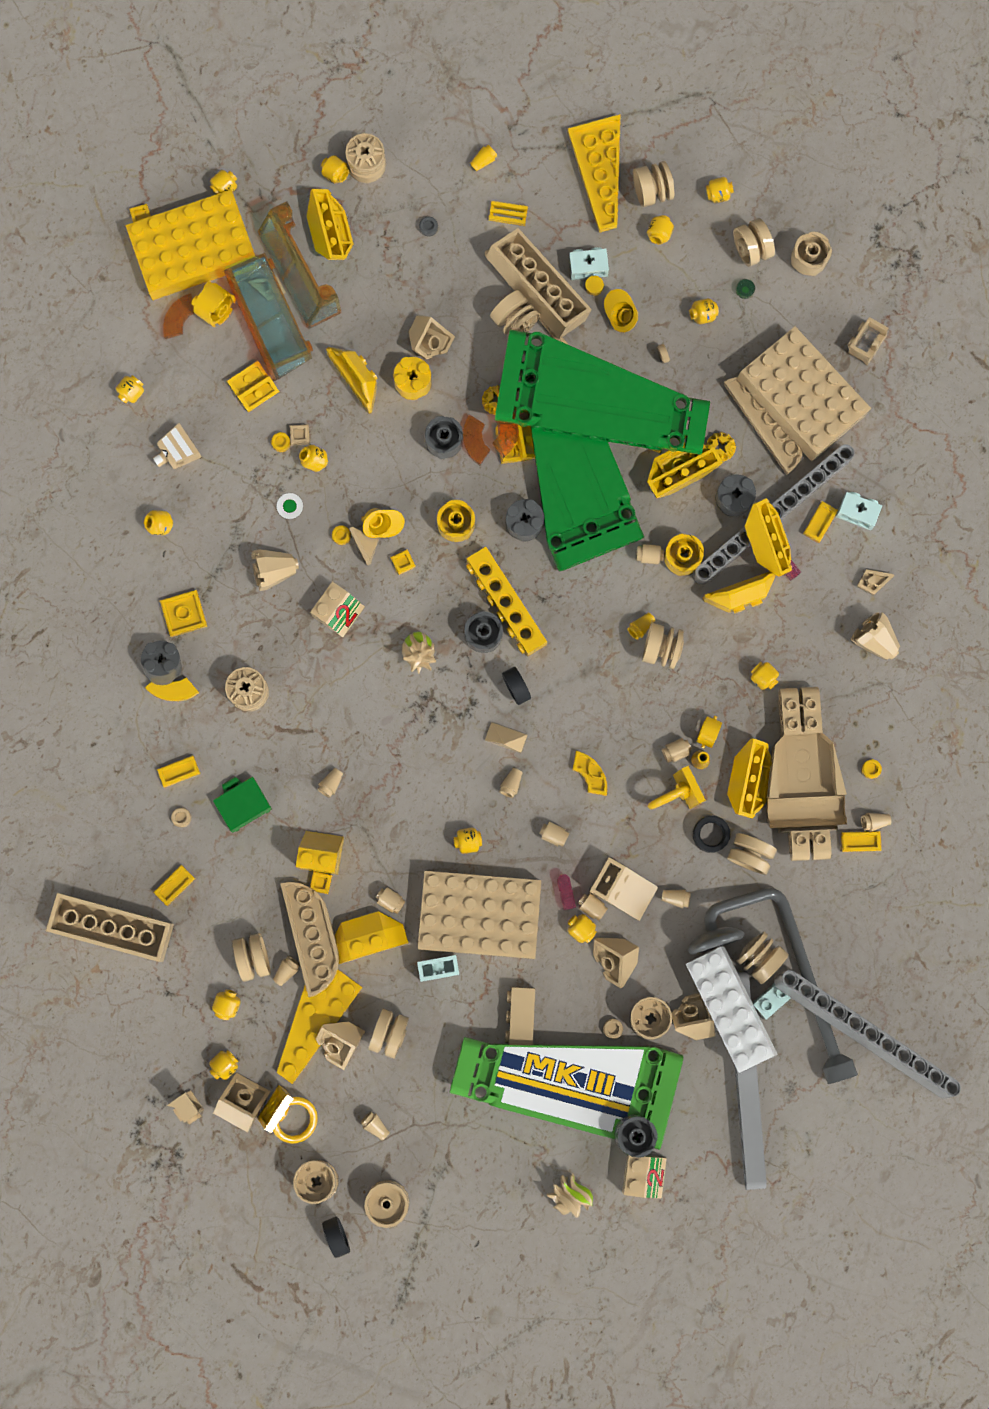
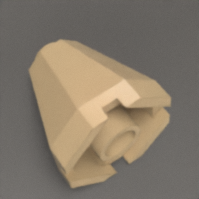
M260 549L254 550L251 555L252 559H256V563L252 564L259 591L268 590L295 575L296 569H299L298 560L292 554Z
M877 612L861 624L863 628L861 630L857 628L851 638L857 646L884 660H892L899 654V642L887 616L883 612Z

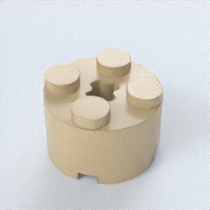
M810 232L800 236L791 253L792 266L804 275L816 276L823 271L832 254V248L827 237L819 232Z

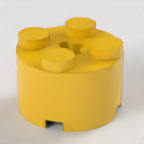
M208 281L199 296L197 295L193 298L191 304L194 306V313L212 327H216L215 324L221 325L230 316L233 310L231 304L232 302L235 304L236 299L234 295L217 283Z
M417 357L402 358L396 365L393 373L396 390L405 399L417 400L428 394L431 389L430 367L424 360Z
M451 500L439 509L437 526L441 536L451 542H461L471 536L475 528V514L467 503L461 500ZM455 518H458V524H454Z
M678 534L669 541L664 552V562L667 568L678 576L692 574L703 560L704 547L697 537ZM681 552H682L683 554H684V553H687V554H688L687 557H685V556L682 557V556L680 555Z

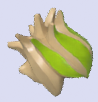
M420 631L413 632L403 642V660H406L411 665V672L417 669L419 674L422 667L430 671L432 670L429 664L436 662L434 658V643L425 633Z
M574 1173L571 1174L569 1183L568 1177L562 1175L560 1176V1187L554 1184L553 1191L555 1193H548L547 1197L555 1201L556 1206L553 1208L560 1211L561 1214L566 1215L572 1212L577 1218L580 1215L581 1205L586 1210H589V1206H592L593 1195L588 1188L577 1183Z

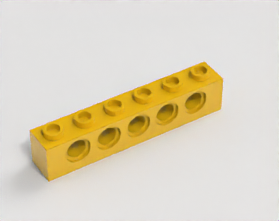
M487 547L469 556L466 568L471 575L475 574L477 577L476 583L480 590L486 591L488 595L486 599L491 606L495 605L498 610L496 612L501 622L505 621L508 628L506 630L510 637H515L518 641L516 645L521 654L525 653L528 657L546 646L547 640ZM487 567L490 569V573L482 575L480 569ZM498 583L500 589L493 591L490 589V585ZM502 599H508L511 602V604L507 607H503L500 604V601ZM514 614L519 615L521 618L517 623L510 620V617ZM523 630H527L531 633V636L524 639L520 633Z

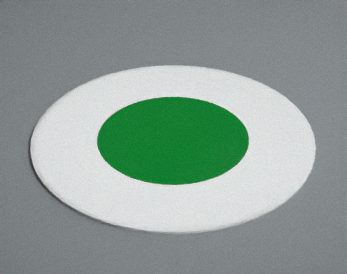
M287 493L279 498L277 511L282 517L293 519L302 512L303 503L296 494Z

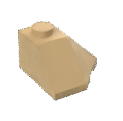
M416 316L409 330L412 350L424 359L447 353L455 338L442 325L428 316Z
M594 939L593 956L596 962L600 961L605 970L603 975L606 980L619 988L624 987L638 963L639 947L626 939Z
M700 993L685 996L680 1007L672 1012L675 1031L694 1040L715 1037L714 1021Z
M350 1022L324 1024L316 1040L319 1045L323 1046L326 1060L344 1070L365 1031Z

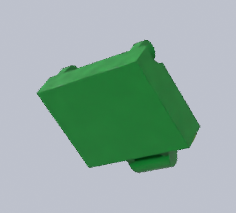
M236 777L222 784L224 794L213 800L232 833L239 831L240 828L272 810L254 777L247 779L243 783Z

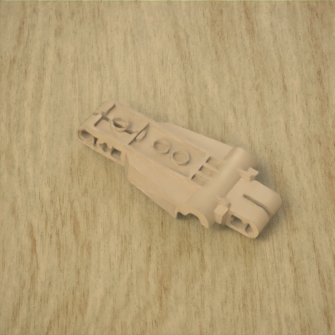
M802 687L799 693L797 688H780L778 692L781 738L772 747V765H770L766 798L769 828H778V833H788L791 861L809 860L810 851L812 860L831 859L830 831L838 830L837 825L847 824V817L845 815V795L847 793L834 744L823 734L820 691L818 687Z

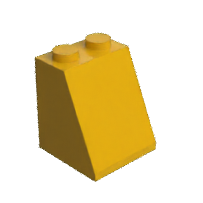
M305 831L298 848L295 867L301 870L338 875L344 836Z

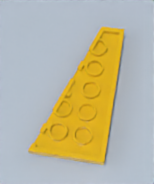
M621 114L568 128V135L599 233L617 228Z
M337 969L336 975L329 986L313 997H308L306 985L304 986L277 1069V1073L291 1084L296 1081L321 1046L316 1040L321 1027L324 1024L337 1023L363 988Z

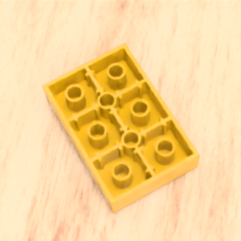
M232 189L125 225L152 300L258 265Z

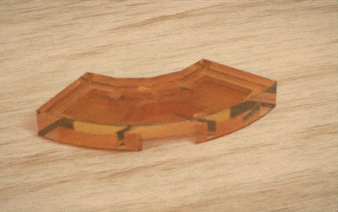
M191 293L179 298L167 311L163 323L165 339L183 335L185 321L190 315L195 314L194 306L191 304L193 300Z
M513 411V417H512V419L515 420V416H516V415H515V413H514V411ZM496 421L498 424V435L492 444L504 458L516 444L518 424Z
M469 414L463 429L464 445L471 459L481 466L490 452V448L485 445L482 438L485 424Z

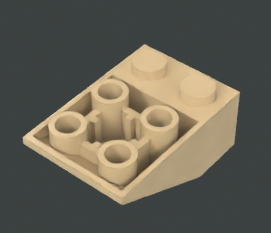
M609 857L589 893L640 921L658 887Z

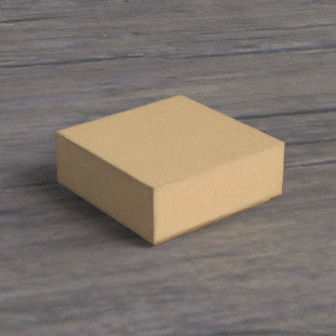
M309 425L290 426L291 446L310 445Z

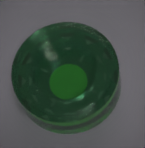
M749 279L739 281L736 287L737 295L742 299H749L753 296L755 292L754 283Z

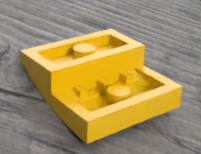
M256 361L227 381L248 413L280 392L259 361Z
M518 424L497 425L495 427L501 464L535 459L531 426L521 427Z

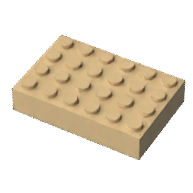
M796 326L745 367L737 377V381L742 386H745V390L751 393L753 398H756V402L762 408H765L764 410L768 412V415L774 421H777L778 426H781V429L786 434H789V438L800 446V450L811 461L815 460L871 410V407Z
M424 871L418 950L535 959L541 880Z

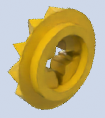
M499 385L490 386L484 391L482 396L484 409L493 415L496 414L497 402L491 401L494 400V394L497 397L499 396Z
M722 431L714 433L708 438L706 443L707 446H714L722 462L732 458L736 450L735 440L729 434ZM718 441L721 444H726V446L724 447L725 451H722V449H716V447L718 446Z

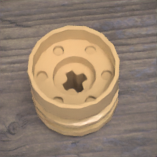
M363 133L350 139L345 153L351 176L362 183L375 182L381 178L385 172L386 160L384 147L379 138L372 134Z
M666 161L659 162V165L656 163L652 164L651 173L647 166L633 169L634 187L641 207L654 205L656 195L660 202H665V197L667 200L674 199V181Z
M516 290L498 303L491 312L490 318L498 327L504 326L503 333L509 336L510 329L524 332L530 331L539 320L540 313L534 310L533 305L526 306L527 299L519 290Z
M651 623L642 662L655 664L657 658L662 657L661 665L665 667L667 659H670L669 668L674 669L682 653L684 630L678 629L676 637H673V627L665 635L664 625Z
M242 667L236 669L226 680L225 691L227 697L237 708L243 711L260 709L269 697V687L266 680L253 668ZM244 684H246L247 686H249V687H248V689H249L248 692H246L245 690H243V689H244V687H243Z
M765 931L751 939L742 949L740 956L736 960L739 964L748 960L743 967L745 970L754 965L756 968L751 976L760 984L767 981L789 956L781 946H777L773 950L770 949L774 941L772 938L763 943L768 936Z
M647 997L635 1004L630 1015V1023L638 1036L647 1040H655L668 1032L672 1024V1013L664 1001L655 997ZM653 1014V1018L656 1019V1022L648 1024V1020L645 1019V1016Z
M323 1160L309 1161L301 1165L293 1179V1186L297 1196L302 1201L310 1204H317L330 1199L335 1194L339 1184L335 1168ZM320 1177L322 1184L314 1186L315 1181H313V1178Z

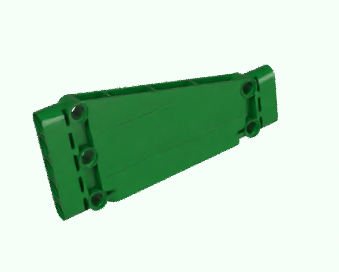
M509 330L495 414L496 421L514 423L521 427L532 426L540 431L653 450L668 449L671 452L681 451L702 454L710 401L687 397L684 394L541 332L530 333ZM526 336L529 337L527 345H525ZM539 339L542 344L535 346L531 341ZM526 355L525 362L522 364V357ZM520 373H522V380L521 382H518ZM533 376L536 381L528 383L525 378ZM519 392L518 401H515L516 393ZM676 402H684L685 408H678ZM514 410H516L515 420L512 419ZM521 413H527L529 415V419L521 420L519 418V415ZM677 438L679 445H672L670 439Z
M533 376L525 378L528 383L536 381ZM531 426L547 546L551 551L558 571L567 570L643 539L644 534L635 515V509L630 503L629 492L609 443L540 431ZM628 510L631 513V517L623 518L621 512ZM593 524L596 527V531L590 533L586 530V526ZM558 538L561 541V545L555 547L551 544V540Z

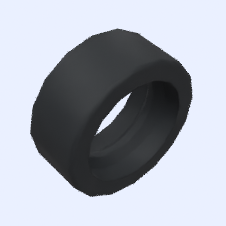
M512 667L502 673L504 682L517 705L531 699L530 692L516 667Z
M718 816L702 818L693 829L695 845L707 853H715L722 850L730 840L728 824ZM715 823L722 829L723 838L717 845L709 846L702 841L700 831L705 824Z
M336 1216L322 1223L323 1231L333 1256L338 1258L350 1253L349 1242L339 1218Z

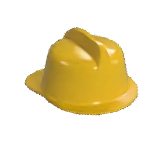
M623 289L611 290L606 295L604 308L613 328L622 333L634 328L638 321V311L630 295Z
M373 508L367 511L364 516H361L363 532L369 538L393 537L401 532L405 524L403 515L397 510Z

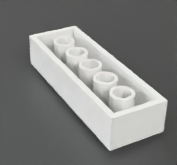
M719 947L687 963L686 966L738 1072L740 1073L778 1055L725 947Z

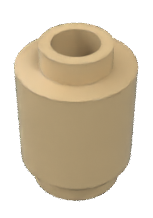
M638 545L636 561L648 564H659L660 561H663L664 550L661 549L660 545Z
M680 738L665 745V748L661 750L667 763L671 761L674 763L689 756V751L692 749L688 740L684 741L683 738Z
M550 821L548 825L544 823L539 833L543 835L542 840L557 847L558 845L563 847L569 835L565 828Z
M388 887L385 890L382 888L376 896V899H378L377 904L391 913L395 912L398 914L406 902L402 899L401 895Z
M591 893L588 895L583 894L578 901V904H580L579 909L592 919L596 918L598 921L608 909L604 906L605 903Z

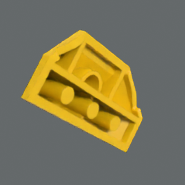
M312 189L310 191L306 217L315 251L328 260H345L354 245L345 210L328 189Z
M334 347L326 348L327 355L369 414L372 413L377 391L376 380L378 378L372 370L369 371L367 369V362L363 356H358L355 351Z
M709 445L703 446L701 455L681 451H667L654 458L647 483L656 499L661 498L704 478L723 464L714 446Z
M767 498L754 503L745 524L757 563L776 576H782L790 572L792 566L790 564L791 548L777 510L769 503Z
M769 571L707 593L703 596V601L728 613L732 611L739 613L745 610L744 607L748 605L755 607L763 603L762 600L766 598L776 575Z
M753 738L734 757L727 796L735 814L751 819L766 804L770 765H772L768 743Z
M379 911L341 922L334 935L339 953V964L409 943L404 925Z

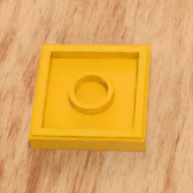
M197 590L160 600L170 637L208 627Z

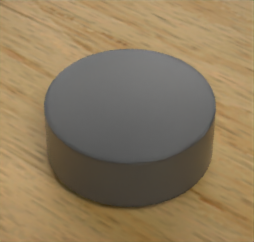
M424 217L420 221V232L424 236L430 237L437 233L438 223L436 219Z

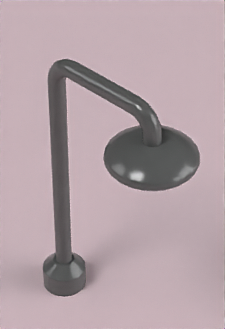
M774 888L760 889L717 902L710 906L704 919L707 932L696 937L688 947L690 954H698L744 938V932L734 927L718 928L716 924L717 916L721 913L771 899L778 905L801 976L817 986L790 904L786 896ZM817 998V1003L821 1006V1001ZM815 1014L829 1056L823 1067L827 1084L857 1076L858 1073L853 1059L840 1054L831 1025Z

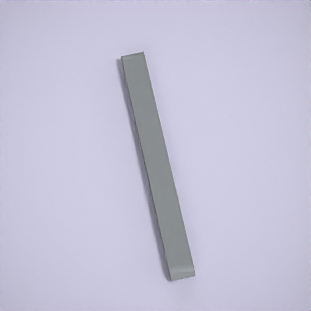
M848 444L840 446L771 505L777 510L780 519L785 518L849 464L855 454L853 447ZM840 452H846L849 458H843ZM826 464H832L835 470H829ZM812 476H819L821 482H815ZM798 488H805L807 493L801 494ZM784 499H790L793 505L787 506L784 503ZM745 527L696 568L693 575L695 582L698 584L708 583L751 546L750 541L744 542L741 538V535H747ZM727 547H734L736 553L730 554L727 551ZM715 558L720 559L721 562H722V565H721V566H716V565H714V564H713V559H715ZM698 571H706L708 577L701 578L698 574Z
M788 970L775 977V986L781 992L940 1098L946 1099L959 1095L961 1086L956 1079L796 972ZM784 977L789 980V984L785 983ZM801 988L804 989L805 996L801 993ZM817 998L821 1001V1006L818 1005ZM833 1010H836L837 1017L834 1016ZM850 1020H851L852 1023H853V1028L850 1026V1023H849ZM866 1031L869 1033V1039L866 1036ZM898 1053L901 1054V1057H902L901 1060H900L899 1057H898ZM914 1064L917 1065V1068H918L917 1071H916L915 1068H914Z
M748 971L737 972L751 999ZM757 1065L740 1073L735 1066L745 1189H766Z

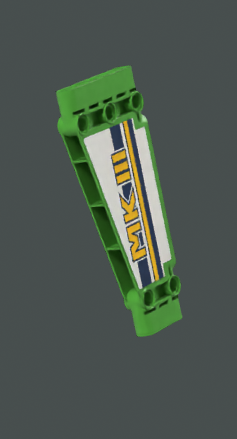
M464 1037L449 1093L611 1139H615V1127L621 1119L628 1115H641L655 1126L658 1138L654 1149L660 1150L683 1063V1055L653 1046L490 1044ZM481 1044H483L482 1051H481V1055H480V1057H478V1056H479V1052H480V1048H481ZM488 1048L496 1050L494 1058L486 1057L485 1054ZM652 1050L657 1052V1058L654 1061L648 1059V1054ZM476 1063H478L475 1076H473V1075H474V1071H475V1067H476ZM471 1083H473L470 1095H468ZM478 1087L486 1089L483 1097L475 1095V1090ZM646 1089L647 1097L640 1100L638 1097L639 1091ZM637 1133V1136L634 1138L635 1140H638L640 1133Z

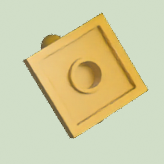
M686 766L673 774L677 783L675 785L676 789L650 801L647 806L652 810L680 797L682 800L685 799L689 809H692L706 800L689 766Z
M278 1085L257 1119L265 1130L270 1133L273 1131L278 1139L294 1144L300 1143L312 1135L317 1126L318 1116L314 1105L309 1100L302 1097H292L284 1087ZM301 1105L307 1109L310 1115L308 1127L298 1135L285 1134L281 1130L279 1122L286 1117L289 1106Z

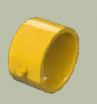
M715 715L713 718L706 716L696 742L702 744L701 748L703 749L705 746L713 747L720 731L722 722L718 721Z

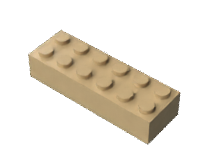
M519 228L491 245L486 258L515 291L519 290L525 296L527 304L533 305L534 310L540 313V319L558 339L586 321L592 309Z
M57 893L46 931L157 962H163L174 924Z

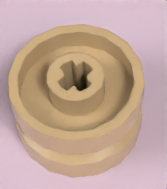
M761 218L750 221L748 226L743 224L734 228L735 245L746 266L750 267L759 263L760 258L767 260L775 255L771 233Z
M737 833L733 843L740 849H731L727 859L743 868L767 875L770 864L764 859H773L777 849L760 839Z
M261 933L250 935L249 946L243 937L233 940L235 962L243 982L253 980L255 970L260 977L271 975L269 958Z
M382 1009L368 1050L378 1053L381 1051L384 1042H386L385 1056L395 1059L399 1047L402 1046L409 1017L398 1015L394 1025H391L393 1012Z
M384 1180L372 1186L366 1196L364 1207L366 1215L372 1223L378 1227L389 1228L403 1221L408 1212L410 1201L407 1191L401 1184L392 1180ZM384 1201L390 1202L389 1208H386L385 1204L383 1205Z

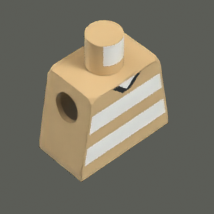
M179 423L158 441L157 445L162 452L153 457V460L158 467L169 462L172 468L176 469L201 458V455Z

